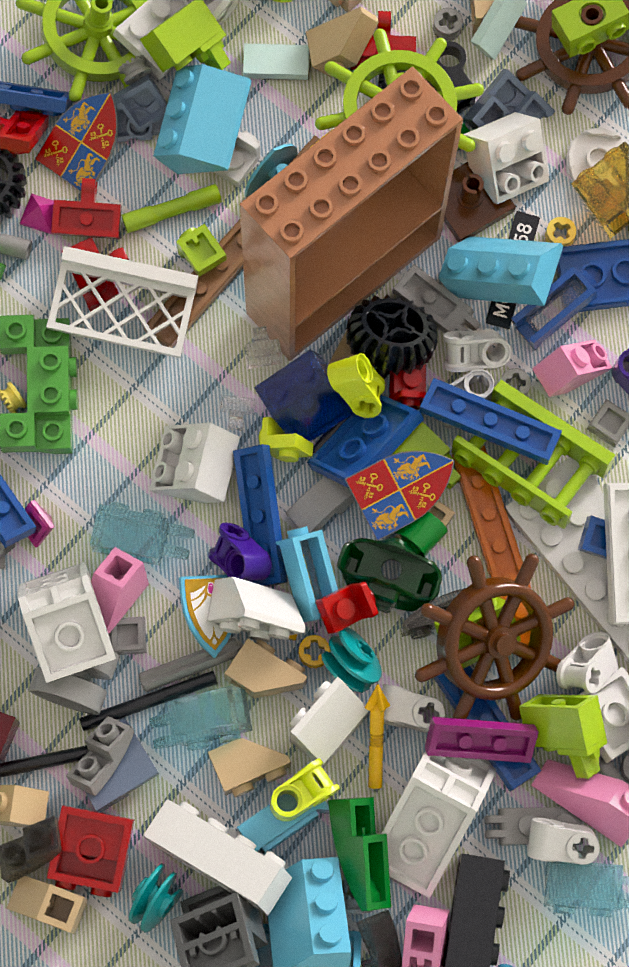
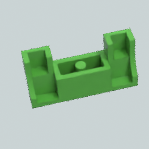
M34 315L0 316V351L2 355L27 354V413L0 414V449L2 453L41 452L73 454L72 410H78L77 389H72V377H78L77 357H72L71 334L47 329L48 319H35ZM69 318L56 319L57 323L71 324Z

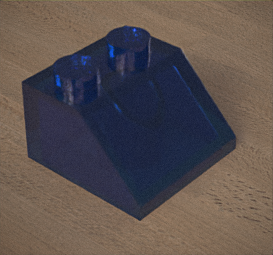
M311 349L254 387L272 418L286 434L297 433L310 442L354 413L340 394L330 385L327 375L328 365L323 357Z

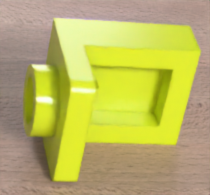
M263 417L262 429L259 432L260 445L270 446L272 457L284 462H297L301 457H312V442L297 433L285 434V425L272 417Z

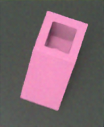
M596 340L560 346L532 369L548 396L552 397L566 394L608 372L612 369V366L607 360L605 349Z
M116 547L95 570L91 579L108 634L149 585L144 563Z

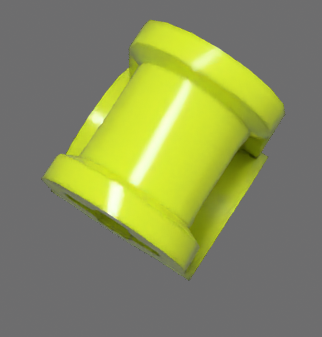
M359 353L330 363L327 368L330 385L340 394L352 411L362 418H373L379 415L382 408L380 395L385 390V381L371 365L369 359L364 354Z
M320 758L302 768L291 779L274 790L270 801V809L278 820L283 822L292 821L313 806H318L341 789L338 784L332 783L322 768L323 761ZM283 794L292 795L296 799L297 807L290 812L282 811L277 805V799Z

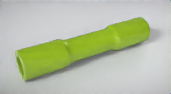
M213 184L154 206H145L121 214L128 234L189 211H198L222 203V199L217 185Z

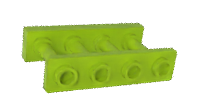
M500 380L493 389L491 402L562 431L548 465L539 462L525 480L509 469L519 456L518 453L506 448L499 459L495 460L480 450L487 440L473 435L469 442L457 435L453 440L451 453L459 464L466 468L472 467L481 473L487 483L494 487L500 486L509 492L518 504L530 506L539 512L541 518L552 526L558 525L565 529L572 515V511L566 506L591 474H596L602 479L606 476L612 467L615 454L503 380ZM568 455L579 463V467L556 498L553 499L537 487L560 457Z

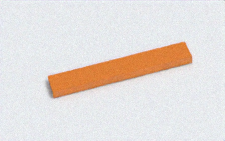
M484 445V446H482V448H481L480 450H482L483 452H485V453L487 454V451H486V448H485V445ZM452 454L454 468L461 476L459 484L489 577H504L515 580L523 561L499 488L487 483L482 474L472 467L466 468L459 464ZM500 596V598L506 600L507 596ZM520 603L514 616L516 621L528 616V612L522 603ZM531 630L520 635L521 641L519 642L528 645Z

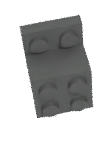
M216 886L180 902L183 915L171 919L170 922L181 967H256L260 965L256 950L268 945L260 912L238 892L232 894L222 887Z

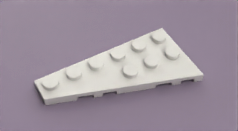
M570 457L546 475L537 488L555 499L578 469L579 463ZM591 474L566 506L572 511V515L565 529L558 525L552 526L541 518L539 512L530 506H522L515 500L504 507L509 519L601 631L610 636L612 644L629 663V625H610L607 560L578 550L587 516L592 515L605 520L604 495L596 475Z

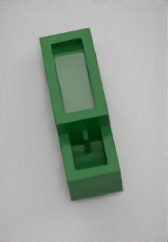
M374 797L328 800L335 848L342 871L361 911L391 908L387 834H376Z

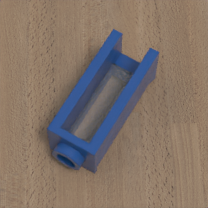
M575 266L571 267L551 284L545 306L526 305L511 318L513 326L529 345L536 350L542 342L593 299L597 298V292L594 288L597 286L596 281L585 269L580 273Z

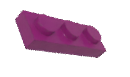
M432 717L424 748L428 756L531 763L539 732L534 724Z

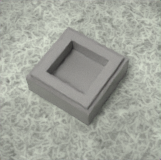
M606 399L589 423L587 430L615 448L629 428V413Z
M145 617L122 618L110 632V641L116 654L147 653Z

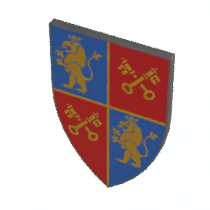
M100 93L87 97L66 110L52 128L35 157L36 161L80 191L82 178L96 179L97 182L113 154L119 125L118 111L113 93Z
M406 451L389 455L345 478L377 541L416 521L438 502L449 483L454 460L432 452Z

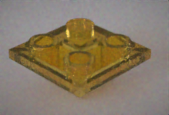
M624 141L618 147L610 149L604 155V158L594 166L583 170L577 179L571 183L587 212L610 239L629 225V145Z

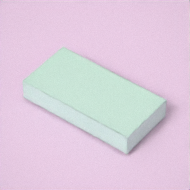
M494 0L470 42L485 56L495 60L528 3L525 0Z
M244 43V77L253 79L308 80V45Z

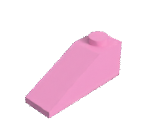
M547 759L541 768L542 771L538 773L531 786L622 847L629 839V784L623 780L599 773L594 774L589 779L576 778L573 766Z
M414 904L406 920L402 967H443L450 910Z

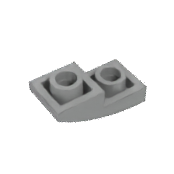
M323 477L286 512V515L299 528L307 526L309 532L321 530L335 513L342 515L355 498L349 488L327 477Z
M107 716L85 740L89 751L66 775L70 784L96 796L113 775L125 755L134 734L133 728Z

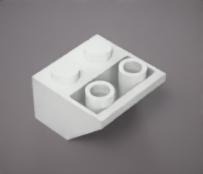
M514 112L463 134L472 139L476 144L472 152H466L468 165L474 174L482 177L484 181L483 188L494 203H502L549 181L539 118Z
M211 422L165 426L149 490L154 493L199 503L225 502L234 464L233 451L237 450L240 437Z
M236 577L216 579L214 581L207 621L220 624L219 629L221 631L236 634L244 631L250 633V639L262 640L264 642H270L271 637L288 640L290 635L304 633L305 624L292 594Z
M339 677L332 684L326 680L313 695L315 698L313 700L314 705L308 711L303 707L290 722V742L312 761L320 758L323 761L322 768L328 764L369 714V710L365 709L364 703Z

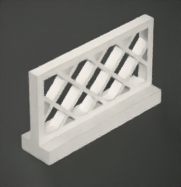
M64 246L47 329L181 358L197 289L198 275ZM67 272L82 275L88 286L71 295L64 285ZM88 277L97 278V280L92 283ZM105 281L115 282L121 293L105 303L95 287ZM122 284L129 285L131 287L125 290ZM139 288L147 289L154 298V301L138 310L129 294ZM91 290L101 306L84 316L75 300ZM64 291V293L67 296V299L60 302L62 293ZM155 291L165 294L161 297H158ZM173 295L187 298L184 310L174 317L170 316L162 303ZM125 297L134 313L118 323L108 307ZM71 303L80 319L70 325L57 323L58 310ZM158 305L167 321L151 330L142 314ZM104 310L114 326L103 333L94 331L88 320ZM138 317L147 333L137 340L127 338L121 327ZM182 318L179 330L175 322ZM84 323L88 329L80 328L77 326ZM171 325L178 335L176 348L161 346L155 334ZM117 330V331L119 332V334L121 335V337H120V336H116V335H111V333H113V332H115V331ZM151 338L154 344L144 341Z

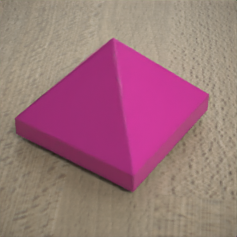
M31 193L20 225L52 235L54 200Z
M33 500L27 505L25 511L36 525V531L28 536V538L35 547H39L54 528L52 517Z

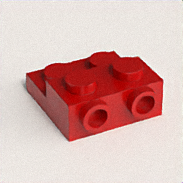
M62 805L47 879L56 880V887L68 890H76L77 885L91 887V894L102 897H112L113 892L119 893L122 890L135 819Z

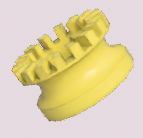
M566 217L552 219L548 223L545 232V241L561 243L563 247L571 246L576 236L575 224ZM558 227L560 230L566 228V239L562 236L555 238L553 236L555 228Z
M11 381L6 383V389H0V399L4 401V405L8 404L6 408L10 413H16L19 407L23 409L27 407L26 402Z

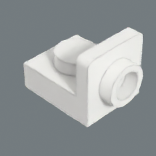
M239 131L229 170L214 171V173L239 188L261 158L260 144L257 138L247 131Z

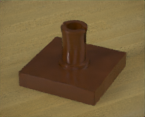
M468 162L453 170L444 217L445 224L458 243L470 236H475L512 214L516 209L511 199L499 204L494 203L483 188L484 181L482 177L473 173Z

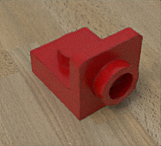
M426 364L423 365L421 370L413 369L411 374H407L402 370L396 376L393 371H390L389 398L419 410L427 393Z
M366 582L346 585L315 601L328 634L336 633L362 619L372 618L379 614L375 596Z

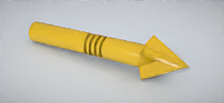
M379 684L376 685L365 706V709L370 711L368 787L372 789L382 788L384 711L390 707Z

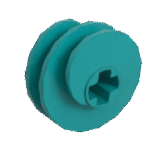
M349 627L340 630L339 636L330 638L329 646L332 653L324 651L321 654L322 661L328 671L335 678L339 677L352 691L366 692L372 684L377 683L382 677V669L374 651L356 631Z
M163 863L149 877H145L140 882L132 895L133 905L128 921L132 924L141 921L140 929L144 933L150 932L173 909L183 894L182 889H178L172 894L169 893L177 877V873L174 871L160 886L157 884L165 869Z

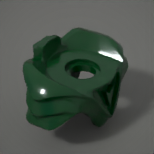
M367 538L350 540L343 545L337 562V567L341 571L346 585L366 582L375 596L378 611L387 614L391 612L392 608L409 612L421 610L422 605L431 603L440 591L442 575L438 566L433 561L418 554L407 542L399 538H388L379 541ZM395 560L399 562L402 568L399 577L391 580L382 575L381 568L386 561Z

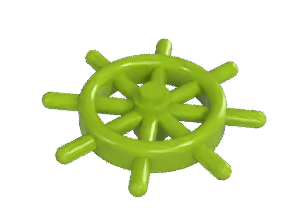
M16 0L15 3L18 9L42 16L41 27L44 44L24 52L21 56L22 62L30 65L51 56L59 67L74 76L69 91V99L72 102L81 100L87 81L108 82L120 79L125 88L129 86L124 81L125 74H120L118 68L123 63H126V61L131 63V58H135V56L130 51L123 57L121 56L113 40L118 41L113 36V33L117 26L123 23L147 0H120L127 8L113 14L111 9L114 0H91V2L89 0H74L82 15L61 9L70 0H47L46 4L36 0ZM56 21L79 29L59 37ZM85 41L81 58L68 49ZM98 47H102L109 62H94Z
M377 29L373 37L378 54L365 60L354 72L333 61L325 64L324 70L327 74L346 84L343 95V112L319 117L315 121V126L318 130L337 127L358 110L357 98L360 92L372 99L383 90L369 82L372 78L384 73L388 86L403 74V72L397 73V71H407L412 66L424 79L434 86L436 91L456 112L457 101L480 96L483 94L484 88L480 83L454 88L446 71L436 63L447 46L444 38H437L424 56L406 50L391 51L385 30ZM460 133L458 148L466 152H472L476 147L475 142Z

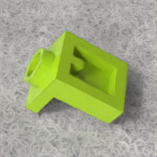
M205 224L198 228L192 227L187 229L176 241L178 254L181 258H186L198 277L227 260L226 253Z

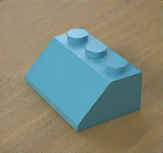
M204 64L184 66L176 71L153 157L176 174L229 170L252 81L248 77Z
M470 236L448 248L439 279L446 289L458 298L545 306L563 245L552 242Z
M339 858L302 859L285 869L292 879L270 914L267 915L273 967H350L351 946Z

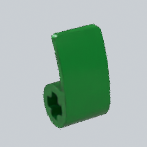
M427 512L416 521L395 531L394 534L399 535L418 554L426 557L448 533V530L436 516Z

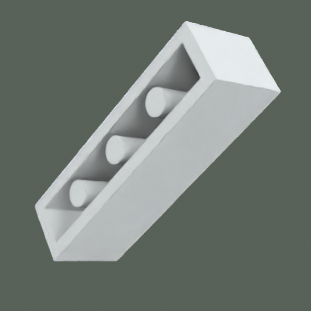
M167 799L143 836L157 849L232 894L238 892L253 907L269 915L292 879L283 868L286 862L272 852L267 851L265 855H262L255 851L256 844L240 834L236 838L226 834L228 828L219 821L210 817L206 822L199 818L200 812L190 804L182 801L180 805H177Z

